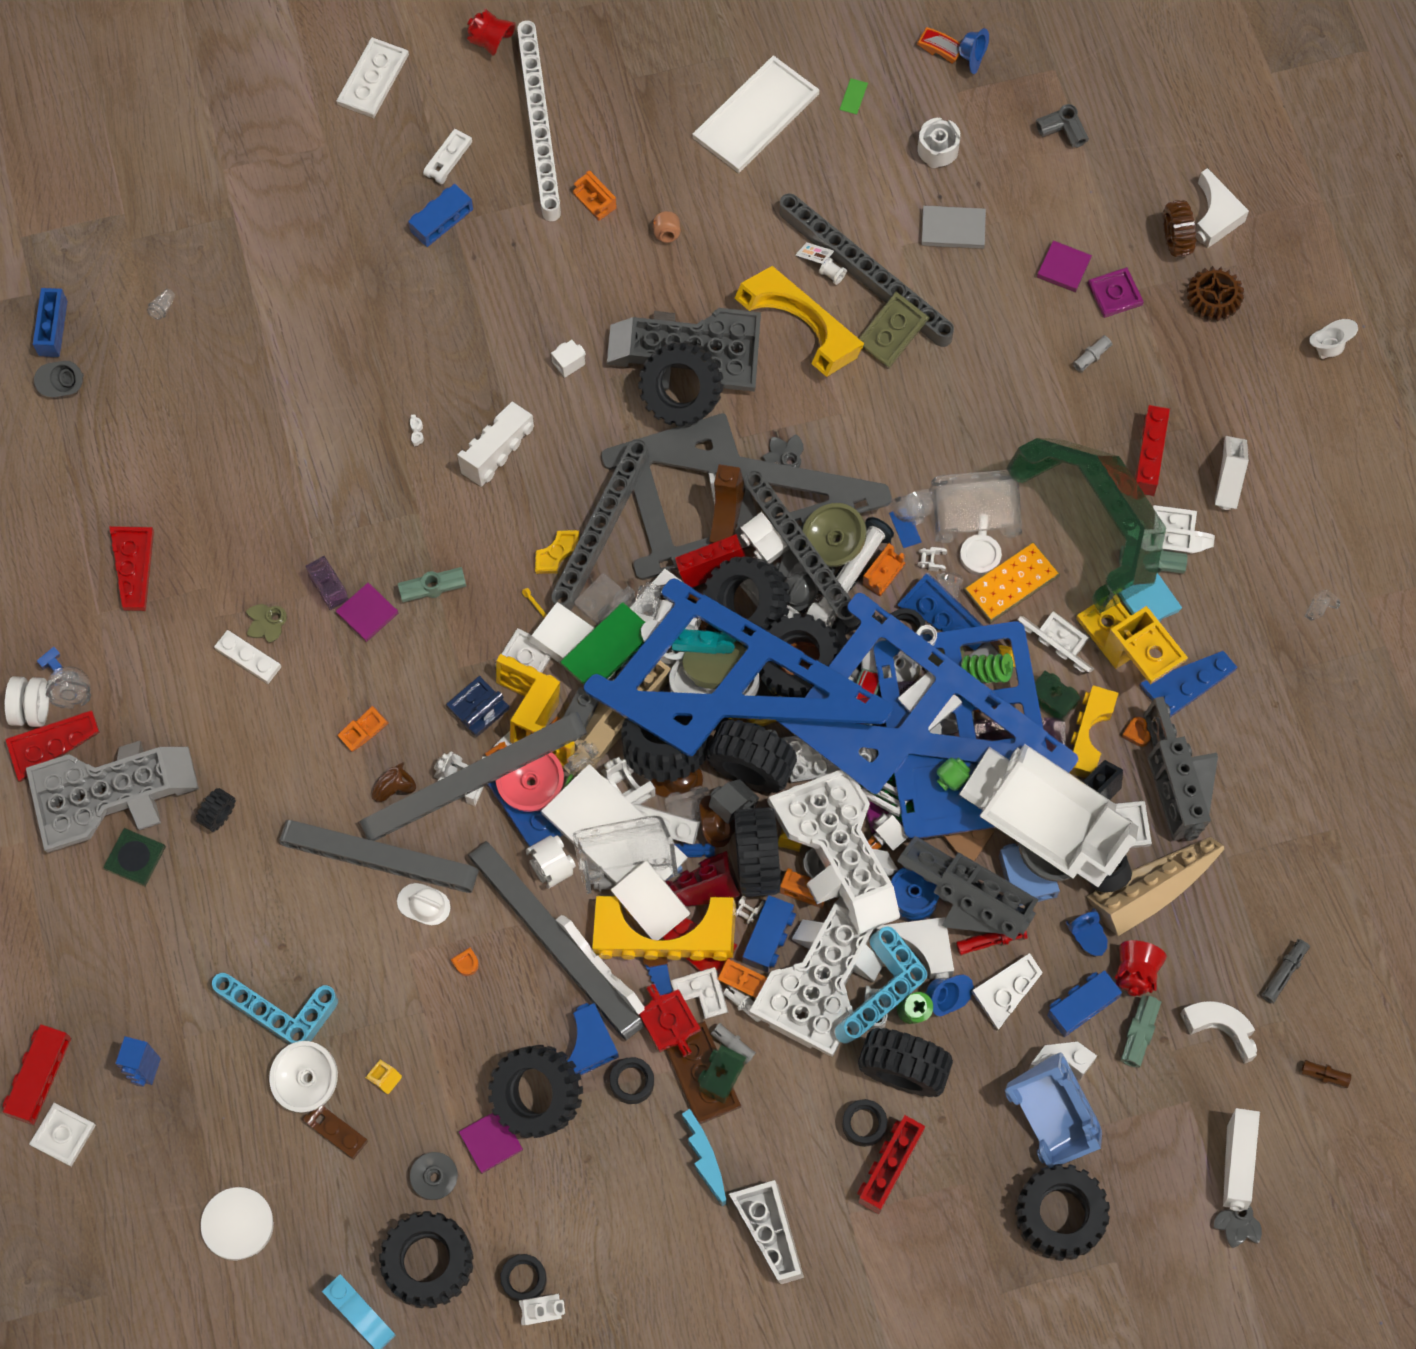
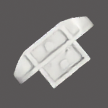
M1156 505L1152 507L1150 525L1129 524L1127 536L1134 538L1145 547L1159 546L1164 550L1187 552L1190 554L1214 547L1215 535L1195 531L1197 511Z

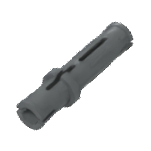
M1297 939L1289 954L1283 957V963L1261 995L1264 1000L1269 1003H1275L1293 972L1301 966L1300 962L1310 948L1308 943Z

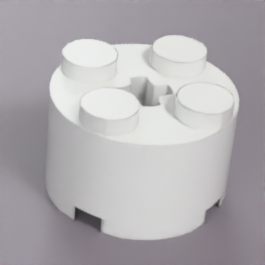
M933 118L923 124L919 133L918 154L929 167L946 166L957 158L960 144V130L957 125L950 120L944 121L942 118Z
M550 835L526 849V854H531L533 858L529 861L542 883L548 882L546 886L548 889L572 876L573 868L576 867L572 857L565 855L562 849L564 845L559 836L552 837Z

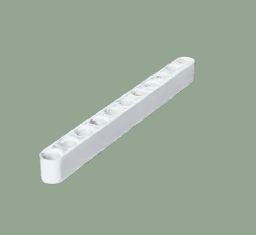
M525 20L519 23L517 30L541 209L545 220L556 221L561 215L536 27L533 22Z

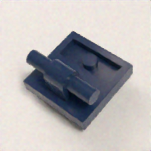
M478 676L446 704L447 708L476 738L510 709L509 705L503 700L504 696L499 691L495 692L481 676Z

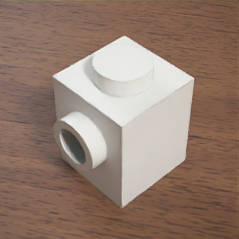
M573 340L560 344L551 353L552 363L564 378L585 365L586 353L580 344L576 345Z
M884 813L874 821L876 824L872 827L876 831L874 837L881 845L886 843L894 850L907 839L903 826L891 813L887 815Z

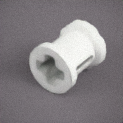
M830 257L819 269V273L828 276L835 285L842 281L847 272V269L844 267L840 268L833 263V259Z

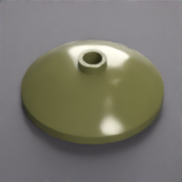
M830 503L816 509L808 517L802 530L828 567L841 566L853 560L862 550L867 535L866 524L862 516L856 509L843 503ZM841 537V540L836 543V538Z

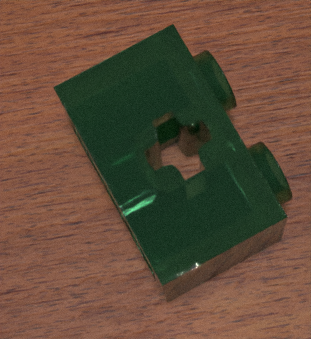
M1045 670L1036 680L1035 686L1039 707L1062 724L1078 706L1081 697L1073 687L1064 685L1054 673H1049Z
M721 1045L719 1050H713L708 1061L711 1065L707 1071H702L697 1082L700 1083L699 1091L725 1104L746 1064V1057ZM721 1069H724L725 1075L722 1074L720 1078L717 1077V1071L720 1072Z

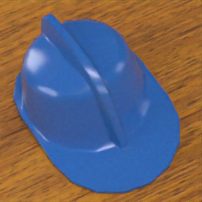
M985 28L979 32L967 33L959 46L961 57L970 61V71L972 74L977 73L988 47L989 32Z
M961 974L948 979L938 978L933 980L924 993L933 1002V1013L937 1016H944L965 1006L971 999L973 994L971 991L974 986L969 976Z

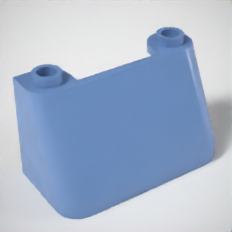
M1061 1052L1052 1055L1007 1083L1005 1089L1006 1097L1009 1102H1014L1015 1105L1020 1104L1039 1140L1038 1157L1049 1168L1054 1167L1055 1164H1064L1101 1149L1102 1130L1099 1121L1065 1056Z

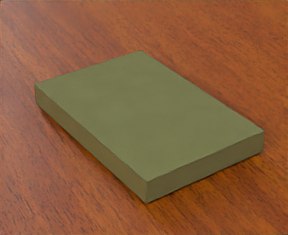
M895 292L859 339L864 343L863 348L890 368L925 325L929 317L899 293Z

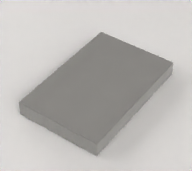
M923 206L922 246L984 249L986 209Z

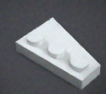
M1029 953L971 992L996 1030H999L1043 972Z

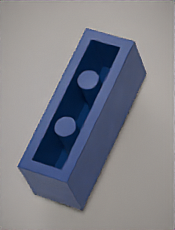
M453 184L450 188L444 189L435 200H431L423 210L415 213L408 221L410 232L426 247L430 246L473 210L472 199L456 184Z
M41 288L33 346L38 356L60 357L68 302L62 289Z
M768 895L744 952L742 963L767 973L770 967L775 968L779 955L776 954L779 946H784L788 936L785 933L787 926L792 927L796 918V913H793V904Z
M1105 970L1100 974L1097 972L1093 973L1086 979L1087 983L1082 987L1079 985L1075 986L1068 992L1069 996L1063 1001L1059 998L1049 1006L1051 1009L1047 1016L1064 1038L1121 996L1122 991Z
M125 1036L115 1064L126 1075V1078L131 1080L130 1083L144 1087L145 1084H153L161 1058L148 1042Z

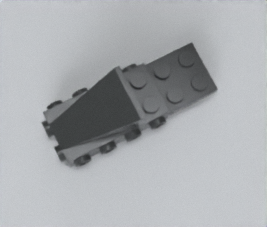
M1164 697L1154 698L1143 714L1154 748L1148 756V761L1173 841L1185 839L1186 841L1195 840L1211 821L1209 814L1218 755L1217 753L1191 757L1192 749L1190 744L1186 742L1185 736L1176 738L1177 730L1170 720L1169 705L1165 704Z
M914 836L897 861L906 869L923 876L926 881L936 884L937 887L934 893L939 895L942 900L954 904L942 924L946 928L1000 933L1015 940L1019 933L1022 935L1025 933L1036 915L1033 909L1039 899L959 852L955 858H952ZM1019 904H1023L1025 908H1021Z

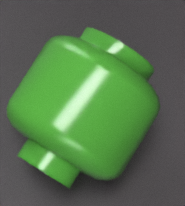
M951 757L937 769V775L939 776L937 782L945 790L950 788L953 791H958L969 780V772L971 770L959 757L957 759Z

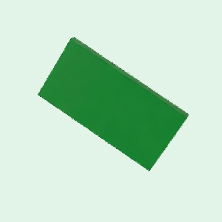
M622 602L562 659L560 664L583 685L594 674H599L608 679L645 643L641 636V628L646 622Z

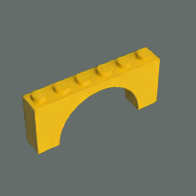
M771 266L740 284L735 299L749 311L763 307L785 310L804 320L814 330L819 339L820 348L817 350L811 364L826 377L858 358L864 343L775 267Z
M596 896L592 949L596 956H599L601 959H611L612 956H618L628 960L635 959V957H644L648 960H656L658 957L680 960L681 957H690L692 960L713 958L714 960L724 961L727 958H733L736 915L734 898L710 897L707 913L695 929L680 938L660 941L643 937L629 927L624 920L623 904L616 896Z

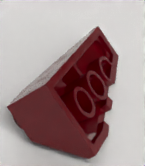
M727 851L699 862L700 867L692 872L688 870L683 871L681 876L674 882L666 881L667 885L685 906L710 904V897L735 898L740 896L738 881Z

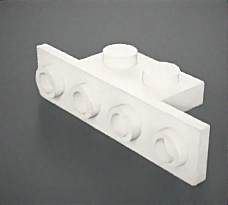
M1053 611L1041 628L1024 616L1018 618L1024 625L1025 631L1030 634L1032 631L1039 635L1038 640L1048 647L1050 644L1057 649L1056 653L1066 660L1069 657L1075 662L1073 666L1084 673L1085 671L1092 672L1094 670L1092 666L1077 656L1090 637Z

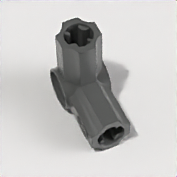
M1071 104L1063 105L1059 111L1036 119L1037 129L1042 137L1063 129L1071 147L1078 148L1089 140L1077 115V108ZM1064 116H1070L1072 118L1066 119L1064 118Z

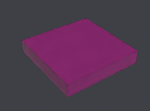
M1053 240L1037 274V278L1076 292L1092 255Z
M1127 267L1088 280V285L1104 318L1143 306L1144 301Z
M366 583L336 610L337 615L365 642L369 641L399 614L398 610L369 583Z
M493 1113L459 1131L481 1174L523 1151L517 1137L509 1132V1126L503 1127L498 1122L501 1119L499 1115L494 1116Z

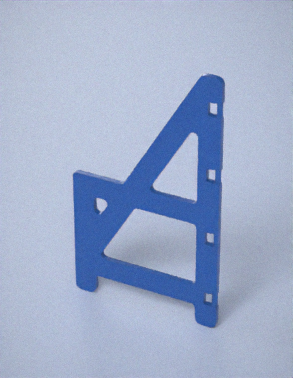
M676 578L670 579L662 589L663 597L674 603V607L616 679L609 681L599 674H594L584 685L586 694L687 756H693L723 718L883 724L893 712L892 705L886 700L863 689L857 683L821 662L815 661L797 648L706 595L695 591L692 587ZM690 594L699 599L696 604L687 599ZM695 617L700 618L748 647L747 651L712 694L637 690L639 685ZM745 626L755 631L752 636L742 632ZM801 659L811 664L808 670L799 665ZM768 661H773L829 694V697L820 699L743 695V692ZM859 693L869 698L866 704L856 698ZM677 715L692 716L693 719L688 725L684 726L675 721L674 717Z
M863 593L854 595L848 604V611L861 621V625L829 665V668L849 678L877 640L884 638L935 677V682L903 724L897 729L857 723L776 720L875 795L880 792L908 754L946 759L951 757L957 759L959 757L962 761L979 763L989 747L1010 760L1017 747L1021 749L1026 744L1068 773L1078 762L1076 753L1048 734L1043 728L1003 700ZM875 610L887 618L883 624L872 617ZM931 653L944 661L939 667L928 659ZM813 686L805 698L826 699L829 697V694ZM954 694H958L1015 737V742L1011 744L933 734L929 732L928 728ZM988 695L1000 704L996 709H993L984 702ZM1044 738L1056 746L1052 752L1041 745ZM859 749H875L878 751V756L873 762H869L859 754Z

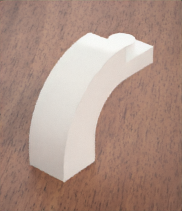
M1209 1001L1185 1007L1180 1013L1190 1035L1208 1028L1219 1029L1231 1037L1244 1064L1252 1061L1257 1056L1256 1044L1252 1039L1248 1038L1255 1029L1250 1021L1235 1008L1223 1003Z

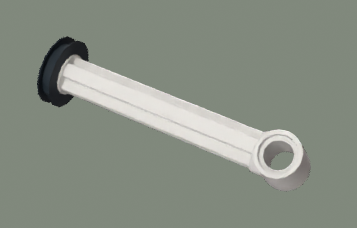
M868 517L866 519L867 535L862 550L853 560L844 565L836 578L846 593H848L879 544L889 543L891 538L894 537L892 528L878 518ZM842 594L836 595L833 600L840 599ZM825 597L819 603L814 602L807 614L814 616L815 621L820 618L825 622L826 627L830 626L831 628L837 616V613Z

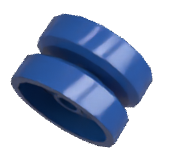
M905 867L898 870L891 883L894 887L900 919L911 922L929 918L936 910L939 895L934 893L937 885L926 881L923 876Z

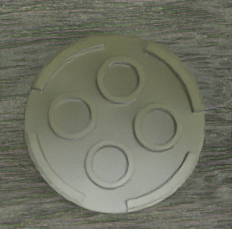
M736 641L733 643L735 646L734 652L730 654L686 651L683 656L684 674L694 681L697 686L717 689L747 650Z

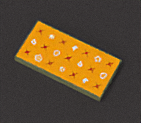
M1031 542L966 586L963 591L991 624L1060 577V573L1038 546Z

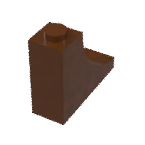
M718 465L714 482L715 508L709 539L710 544L735 534L745 493V485L739 467Z

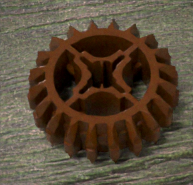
M1185 200L1169 202L1165 205L1163 211L1166 245H1168V250L1172 256L1186 257L1191 255L1196 247V226L1193 212Z
M1212 266L1209 271L1206 268L1202 269V272L1197 271L1195 276L1190 279L1187 287L1186 297L1187 300H1190L1189 307H1194V313L1200 312L1201 318L1208 316L1209 321L1212 317H1215L1218 322L1221 317L1226 320L1229 315L1233 316L1236 310L1240 309L1244 299V288L1241 287V281H1236V274L1230 275V269L1226 272L1222 271V266L1218 270H1215ZM1210 283V286L1204 287V289H1199L1203 285ZM1226 299H1231L1227 303L1220 304L1222 301H1226Z

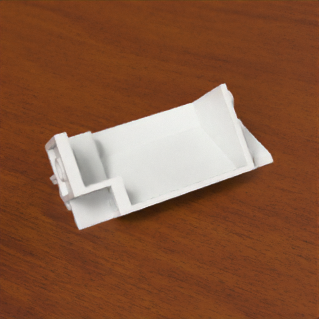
M1026 744L1021 749L1017 747L1010 760L989 747L959 794L982 809L980 817L1073 879L1076 874H1079L1097 887L1100 886L1107 875L1110 876L1137 839L1139 826L1116 812L1117 805Z

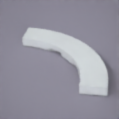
M564 915L556 919L557 923L631 1009L638 1015L644 1011L645 1007L636 994L614 976L602 959L596 956L573 922Z

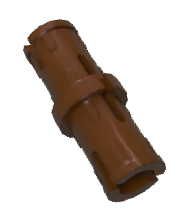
M1308 1060L1304 1061L1301 1071L1302 1075L1320 1079L1322 1083L1330 1082L1345 1088L1349 1087L1352 1076L1350 1073L1332 1069L1330 1065L1326 1064V1066Z

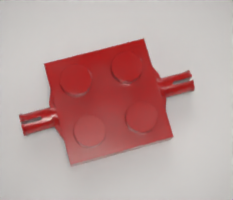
M652 984L651 987L648 986L646 990L652 1000L645 1006V1010L639 1016L659 1053L672 1046H678L683 1057H686L687 1053L690 1055L692 1051L686 1040L700 1032L701 1028L680 990L677 989L670 994L660 995L655 984Z

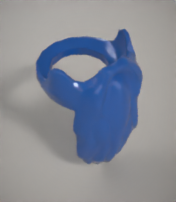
M1095 908L1092 909V912L1076 918L1072 923L1066 921L1069 931L1075 936L1086 952L1094 956H1102L1107 949L1108 939L1103 932V927L1099 924L1100 916Z

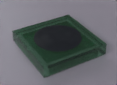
M124 828L103 868L108 872L146 887L166 846Z

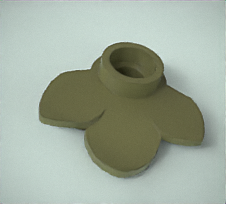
M264 604L250 607L246 610V613L254 621L250 625L247 635L252 638H262L265 636L269 643L275 641L281 635L282 625L287 620L285 610L279 606L269 608ZM275 615L280 616L277 620L272 619Z

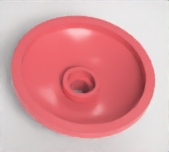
M551 752L497 779L496 785L502 799L511 807L526 812L544 809L561 792L564 784V772L559 759ZM531 779L536 781L532 786L527 784Z

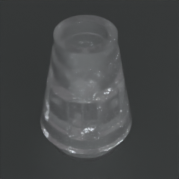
M165 289L148 304V314L157 320L166 317L175 298L174 292L170 289Z

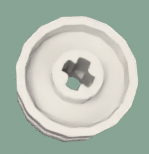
M12 676L7 684L5 694V715L8 724L11 726H23L27 722L31 727H43L49 711V687L45 678L32 677L28 682L25 677Z

